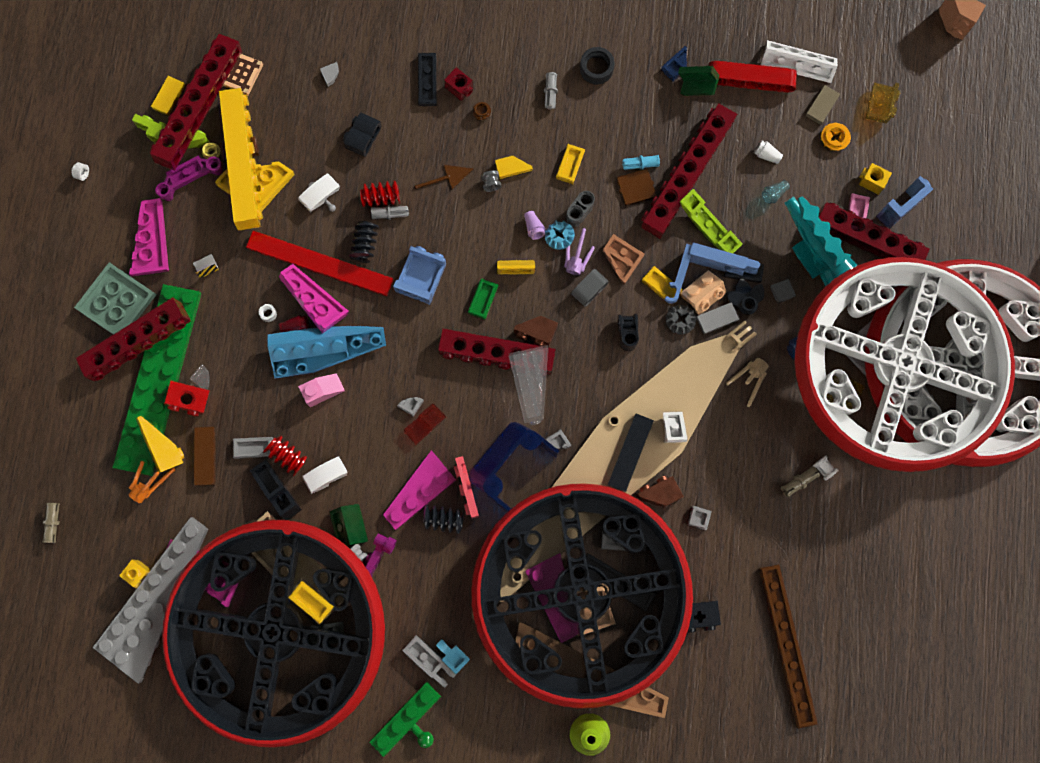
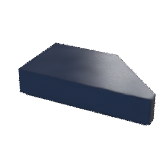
M686 46L661 67V71L673 82L680 76L678 74L679 68L687 67Z

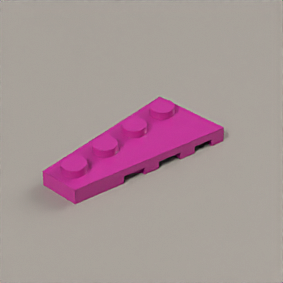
M561 553L525 571L535 591L553 589L555 579L564 570ZM560 591L557 593V600L564 603L567 601L568 595L566 592ZM541 594L538 596L542 606L548 603L546 595ZM556 608L544 609L561 643L579 634L577 624L562 617Z

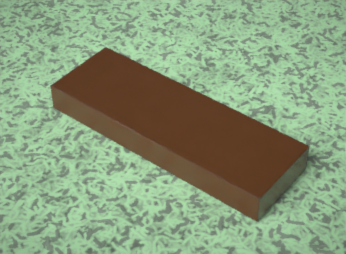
M195 427L194 486L215 485V427Z

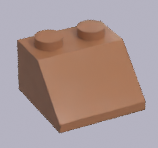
M945 0L940 6L939 12L946 32L955 38L963 40L979 19L986 5L977 0Z

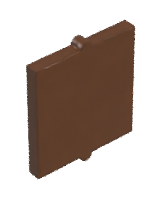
M648 169L617 177L620 187L619 193L623 196L625 206L657 196L653 186L654 181L651 180Z

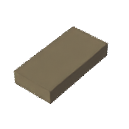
M825 85L807 112L806 117L821 125L840 96V93Z

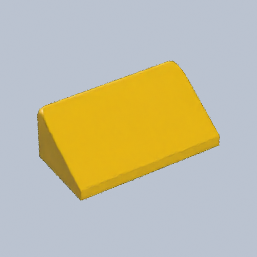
M497 261L498 274H534L535 261Z

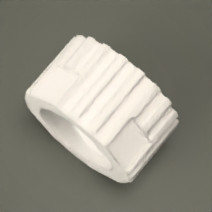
M79 162L74 164L72 167L73 178L84 181L88 177V165Z
M265 304L260 307L259 315L263 321L271 322L277 317V311L272 305ZM267 309L271 310V311H272L271 315L268 316V317H265V316H264L265 311H266Z

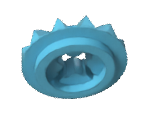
M556 221L552 225L549 224V228L545 231L547 244L557 250L570 246L575 237L572 226L565 221ZM555 231H558L559 233L563 231L562 234L564 239L559 236L556 238Z

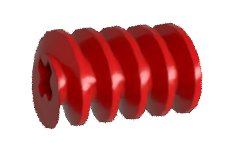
M387 181L385 187L379 182L377 188L371 183L369 189L364 184L363 189L360 190L363 207L366 206V202L372 207L374 201L377 206H380L381 200L384 205L388 204V200L394 205L396 199L400 204L399 187L396 181H393L392 186Z
M282 436L274 438L262 453L270 451L268 457L276 456L274 462L282 461L281 468L288 465L287 473L294 470V476L306 462L307 456L299 458L300 450L293 453L295 446L287 448L289 442L281 443Z

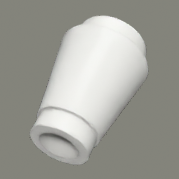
M761 140L754 151L758 158L776 164L783 157V154L768 141L764 142Z

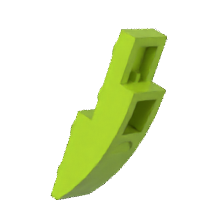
M135 114L132 119L135 125L146 131L145 134L155 143L159 138L160 131L167 125L163 122L156 123L146 115L140 116ZM198 130L188 148H199L209 143L206 134Z

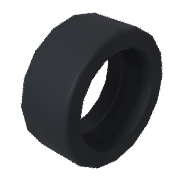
M592 47L586 50L581 57L580 74L584 80L591 84H603L612 77L615 66L614 57L605 48ZM592 58H601L607 62L608 68L602 74H594L587 69V61Z

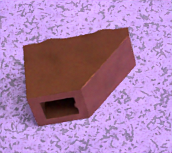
M538 316L515 325L514 334H517L516 337L526 341L529 339L535 345L549 347L557 330L558 323L543 316Z
M666 475L657 479V484L652 487L649 484L639 489L640 493L636 495L640 500L661 507H666L684 497L674 477L667 478Z

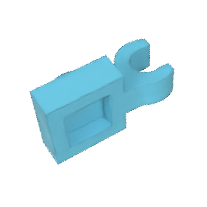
M442 639L436 644L445 654L442 661L455 674L470 660L456 645L451 649Z

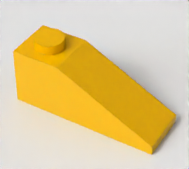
M142 416L136 418L159 473L183 463L184 454L181 448H177L172 441Z

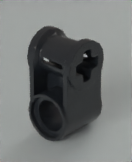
M619 314L617 322L620 345L625 351H633L639 341L638 315L622 316ZM625 338H632L634 343H626Z

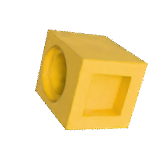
M871 163L868 168L864 167L859 176L862 178L859 185L879 195L885 188L892 173ZM871 176H874L877 181L873 180Z
M132 559L119 576L134 588H138L151 569L141 561Z

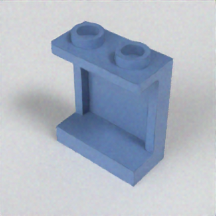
M919 176L906 190V193L911 197L909 201L901 207L892 199L876 217L890 229L916 207L933 188L926 179Z
M410 246L409 256L399 280L395 281L394 290L402 295L430 304L445 269L446 259L439 253L433 252L431 254L426 252V249L420 246Z

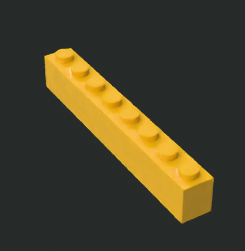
M241 88L219 91L233 221L238 231L261 227L260 220L263 219L261 208H258V203H261L259 191L256 192V186H259L257 175H254V170H257L255 159H252L255 149L253 142H250L253 133L251 126H248V122L251 121L249 110L246 109V106H249L247 94H243Z

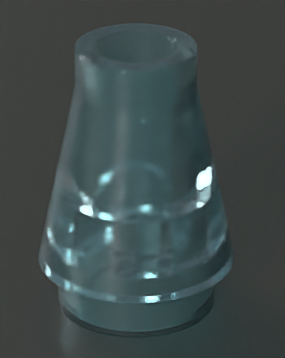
M782 180L765 187L762 192L764 201L768 204L776 203L790 189V185L786 180Z

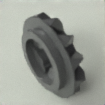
M679 304L668 311L666 324L676 334H687L694 328L697 317L694 314V310H691L688 305ZM678 315H680L681 317L687 315L684 320L685 323H683L682 321L675 323L678 319Z

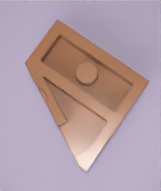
M614 234L603 249V253L624 285L645 255Z

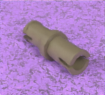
M812 466L801 475L797 474L794 476L792 481L781 487L782 491L785 490L783 494L786 497H790L799 489L806 488L808 483L820 477L819 472L815 473L818 470Z
M46 503L42 542L56 543L57 525L60 523L58 521L60 503Z

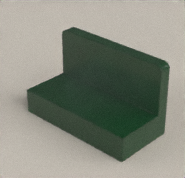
M713 66L679 68L678 74L684 81L681 89L682 96L715 94L720 75Z
M359 504L341 506L329 511L335 537L347 547L368 542Z

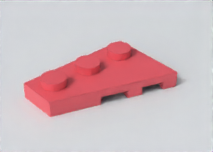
M463 456L455 458L457 466H454L456 477L461 478L462 485H459L461 496H466L467 503L464 504L466 515H471L472 519L478 518L479 514Z

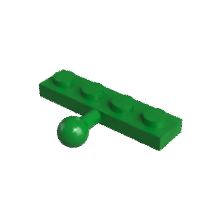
M426 682L370 741L371 745L385 757L411 730L418 737L417 741L420 747H431L434 742L433 735L427 731L423 732L416 723L442 696Z

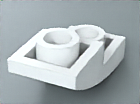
M327 173L306 189L298 197V200L312 212L324 204L326 198L339 191L340 185Z
M338 456L302 476V479L312 494L328 487L329 483L347 476L348 472Z

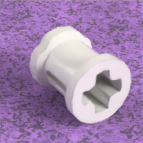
M827 455L813 465L824 476L823 479L825 481L839 471L827 460Z

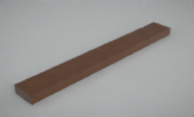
M780 565L759 568L796 727L799 729L818 725Z

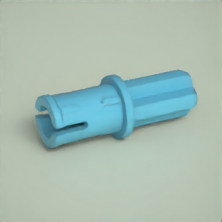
M639 155L637 158L623 159L622 166L624 170L637 168L643 170L647 167H659L660 158L659 155L646 157Z

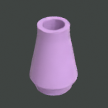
M528 211L524 214L528 236L533 240L540 239L545 235V227L534 211Z

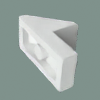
M664 412V443L687 442L683 412Z

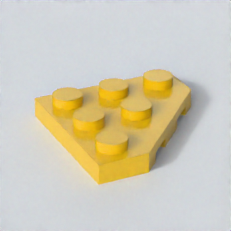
M272 162L271 165L261 166V164L256 165L257 170H254V175H257L259 186H256V192L259 191L261 203H258V208H261V211L266 208L295 175L291 169L281 162ZM226 169L215 181V184L231 195L228 169Z

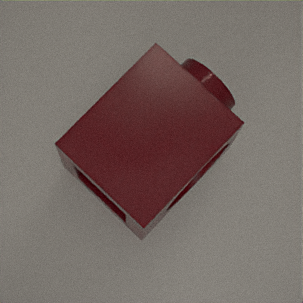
M457 67L444 79L445 88L461 101L465 97H469L473 92V80ZM460 83L464 84L463 87H457L456 85Z

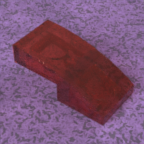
M432 403L403 432L417 445L446 416Z

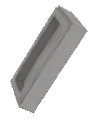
M732 302L701 314L696 318L703 334L739 320Z
M273 437L233 439V458L268 457L270 451L262 452L273 440Z

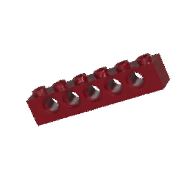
M826 202L819 212L818 217L820 220L830 223L829 233L832 236L840 238L882 259L907 257L926 260L930 248L925 247L923 243L914 242L904 234L894 233L886 226L874 224L872 220L861 218L853 211L841 209L835 203ZM834 218H838L841 224L836 223ZM851 225L857 226L858 231H854ZM868 233L873 234L875 239H871ZM886 241H889L892 247L887 246ZM903 249L908 250L909 255L905 254Z
M172 297L78 356L76 360L85 378L94 382L99 381L109 372L119 369L125 362L135 359L144 350L151 349L160 340L167 339L176 330L183 329L191 320L183 304Z
M443 328L438 351L439 355H442L445 359H453L455 357L461 358V361L466 363L477 361L483 366L494 364L498 365V368L509 370L511 367L516 368L518 372L528 373V371L536 372V375L547 376V374L551 375L556 349ZM457 343L465 345L464 349L460 351L456 350L454 346ZM480 346L483 348V352L475 354L473 349ZM494 350H500L502 352V355L500 357H494L492 356V352ZM513 353H518L521 358L518 361H514L510 356ZM535 356L539 358L540 362L532 364L529 359Z

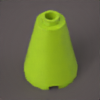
M586 713L579 716L573 722L570 729V740L578 752L589 756L596 755L607 747L610 740V730L603 718L596 714ZM589 736L595 737L593 740H587Z

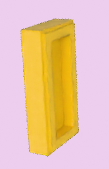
M168 76L151 105L152 109L169 116L186 86L185 83Z
M567 144L556 179L574 184L585 149Z
M655 266L642 279V282L663 300L667 296L673 298L676 294V289L669 286V283L673 281Z
M303 581L300 582L288 597L319 624L323 622L334 608L333 605Z

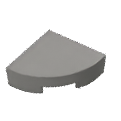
M337 62L320 68L328 87L335 82L338 76L339 67Z
M418 397L402 400L397 407L414 417L424 400Z
M562 430L545 439V442L555 449H566L572 446Z

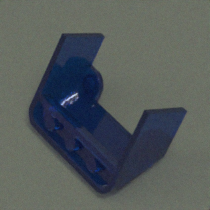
M512 422L504 429L469 473L471 484L506 512L510 511L511 508L498 498L503 490V483L495 474L519 444L526 450H535L540 445L555 458L558 457L560 452L537 432L518 422Z

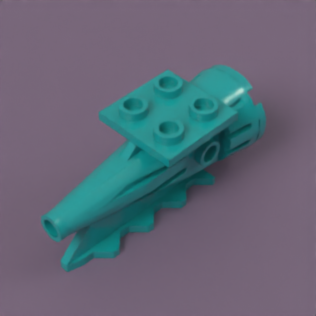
M802 196L798 198V201L795 197H792L784 203L803 239L793 246L792 250L812 279L820 274L826 287L839 275L858 266L850 258L851 254L843 252L841 239L832 237L829 233L830 223L820 220L818 217L820 210L818 206L810 205Z

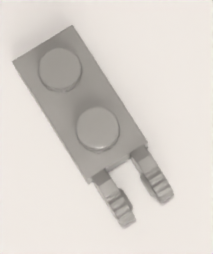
M417 635L402 650L444 688L448 684L444 678L437 674L440 668L444 669L450 677L454 678L456 676L442 661V658Z

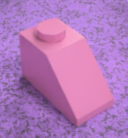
M337 373L318 377L298 386L306 404L310 408L345 391Z

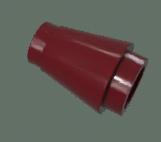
M298 315L280 323L279 328L281 332L309 329V321L306 316Z

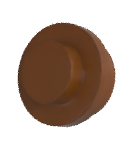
M478 102L473 107V115L478 120H485L491 114V108L485 102Z

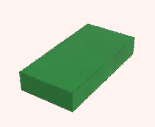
M481 278L468 314L486 320L499 284Z

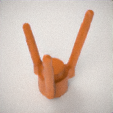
M141 461L133 482L129 486V489H131L128 494L129 497L138 503H142L145 498H148L175 471V468L169 470L149 489L158 477L159 472H156L146 485L141 482L137 485L144 466V461Z

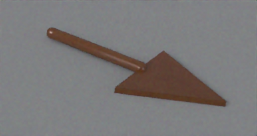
M444 165L446 176L415 185L414 188L418 189L449 179L453 190L474 169Z

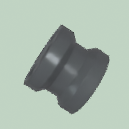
M487 171L481 174V179L484 181V191L492 192L502 187L501 182L498 181V171Z

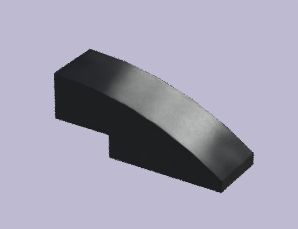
M266 459L250 470L267 499L272 503L282 519L289 520L302 510Z

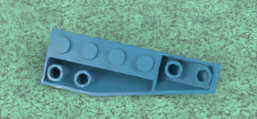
M338 326L331 327L323 334L318 328L268 334V351L274 378L314 373L386 346L383 327Z

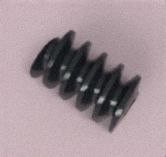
M359 221L355 225L356 231L353 233L355 238L352 240L354 245L351 246L352 252L349 255L352 260L370 263L368 258H373L374 254L369 251L375 250V247L370 244L376 243V240L372 237L378 236V233L374 232L373 229H379L378 225L367 221Z
M426 504L423 517L425 529L428 530L432 524L434 531L440 526L442 532L448 527L449 533H452L454 528H456L457 534H460L463 528L465 510L462 515H460L459 509H456L455 513L452 514V509L449 507L445 513L444 507L441 506L438 512L436 505L429 510L428 504Z

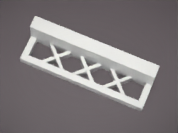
M768 40L761 62L763 66L791 68L796 70L798 75L832 83L838 67L837 58Z

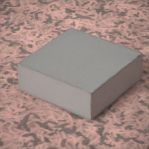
M692 506L687 525L707 530L712 511Z

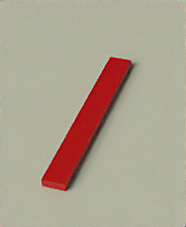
M252 231L246 246L248 250L294 264L295 266L386 297L393 283V278L256 231Z

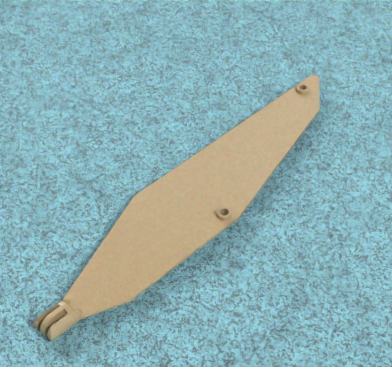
M743 321L725 336L689 347L600 421L552 487L567 484H595L610 487L607 486L634 416L637 413L654 420L626 491L627 494L632 495L683 452L739 349L757 334L753 332L741 342L740 339L752 330L748 326L740 334L735 335L747 324L746 321ZM664 412H683L687 442L664 443ZM615 418L618 423L612 424L611 419ZM566 509L563 515L565 518L571 519L574 517V512ZM578 512L582 536L606 516L596 513ZM559 515L545 520L531 529L541 534L542 542L524 569L518 572L521 575L519 581L514 580L516 573L510 571L506 563L501 580V597L512 595L529 581L526 570L565 551ZM575 529L567 530L569 538L574 539L577 537L578 533ZM530 535L527 538V542L530 545H536L538 537ZM514 538L509 547L516 548L519 545L518 540ZM513 558L510 564L513 568H519L522 565V561L519 558Z

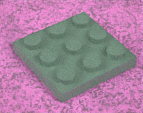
M109 262L74 308L110 333L115 334L136 321L156 294Z

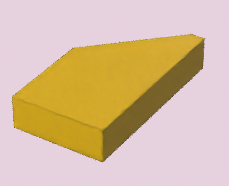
M514 156L495 160L500 179L533 171L531 165Z

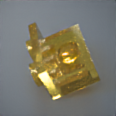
M878 83L872 85L865 119L887 124L891 118H894L897 111L895 102L898 101L900 96V90H898L899 83H895L893 87Z

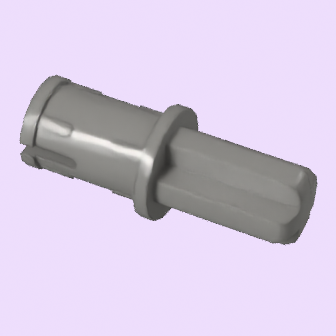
M554 72L546 73L544 93L545 108L548 110L555 108L556 94L558 93L556 88L557 74Z
M388 205V207H371L372 219L389 218L391 220V218L407 217L409 215L408 206L390 207Z

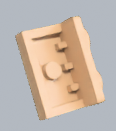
M708 270L680 294L684 300L694 307L695 312L700 315L708 310L717 300L721 299L726 294L724 282Z

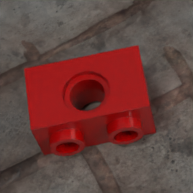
M170 381L164 405L168 406V410L179 412L182 409L186 410L188 415L198 417L199 414L203 415L210 390ZM189 395L192 398V402L188 405L183 404L181 397Z

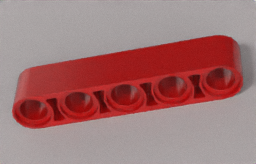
M711 61L708 66H713L720 75L717 84L720 86L785 93L796 90L797 71L791 68L725 61Z

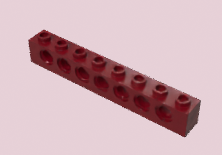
M218 34L217 38L212 41L210 50L203 56L202 64L194 72V78L191 83L187 84L183 97L178 100L175 111L169 115L167 125L160 131L156 144H153L150 149V155L154 163L174 171L176 170L242 53L239 41L222 34Z
M718 103L715 109L711 108L707 115L708 121L706 123L702 122L697 131L699 135L697 138L693 137L688 145L690 147L689 151L683 152L679 159L680 165L678 167L675 166L669 175L671 176L670 181L664 182L660 189L662 191L659 197L655 196L651 203L652 209L650 212L646 211L641 219L643 221L642 229L661 239L681 207L679 201L694 187L738 115L737 113ZM712 124H717L720 128H715ZM703 139H709L710 143L704 142ZM693 153H699L701 157H695ZM688 167L692 172H686L684 168ZM680 182L683 187H677L674 183ZM671 197L674 201L668 202L665 198ZM662 212L664 217H658L655 213Z

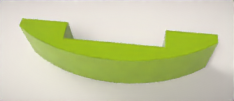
M694 189L679 201L695 226L719 250L734 253L743 245L731 230L727 231L704 205L706 202Z

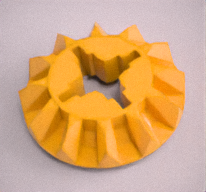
M830 123L821 132V141H823L824 147H828L830 151L845 149L851 140L848 128L840 123ZM840 134L838 140L831 141L833 135Z

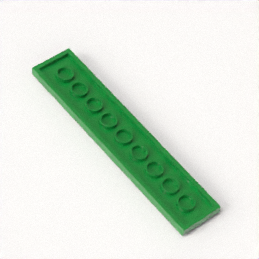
M163 284L157 307L173 297L183 304L191 322L186 324L183 329L176 330L170 334L167 339L160 340L154 344L151 349L145 350L113 464L114 469L136 473L140 462L144 461L141 474L153 476L155 463L136 418L142 416L164 435L170 410L167 409L168 406H165L164 403L170 381L178 382L202 295L200 291Z

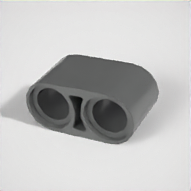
M581 192L568 208L566 221L572 227L579 226L593 209L595 197L592 192ZM587 199L590 201V204H583L581 201ZM573 213H576V214H578L580 217L577 218V219H574V218H572L570 215L573 214Z
M594 269L576 286L571 295L586 307L607 286L609 281Z

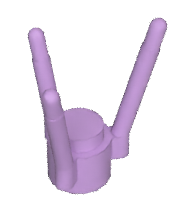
M585 228L582 229L575 257H571V260L570 246L566 248L564 267L566 272L573 275H580L581 272H584L585 266L595 249L594 246L591 247L582 263V259L579 256L585 237Z

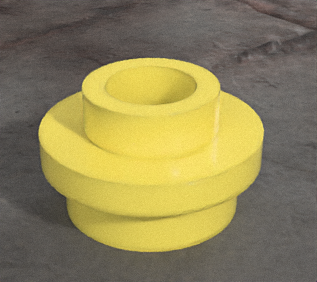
M206 143L202 148V155L205 159L212 156L219 158L221 154L220 147L216 143ZM214 150L215 152L210 155L209 152Z

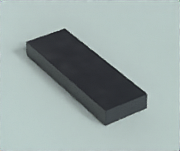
M418 53L419 106H437L436 53Z

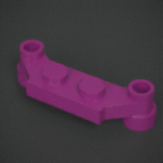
M198 155L177 166L175 171L171 169L165 172L167 176L164 182L156 186V194L165 201H171L175 190L208 173L217 176L223 173L222 162L215 156L201 159Z
M379 533L377 534L373 542L376 545L373 553L370 552L365 560V563H367L366 568L371 577L383 553L385 552L390 555L397 540L391 537L387 538Z

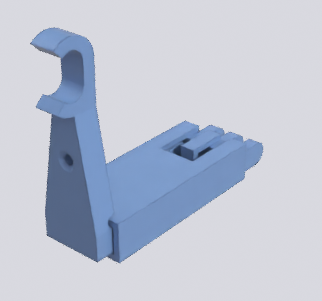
M697 243L692 245L686 244L676 281L669 283L670 288L676 289V294L673 298L667 296L664 300L670 304L678 300L689 262L743 276L744 272L756 274L760 263L744 256Z

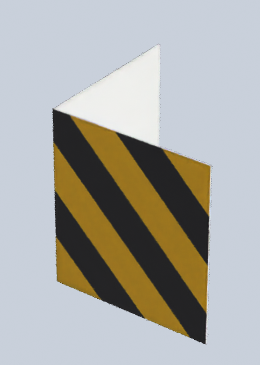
M212 254L193 263L197 270L196 274L200 278L219 270Z

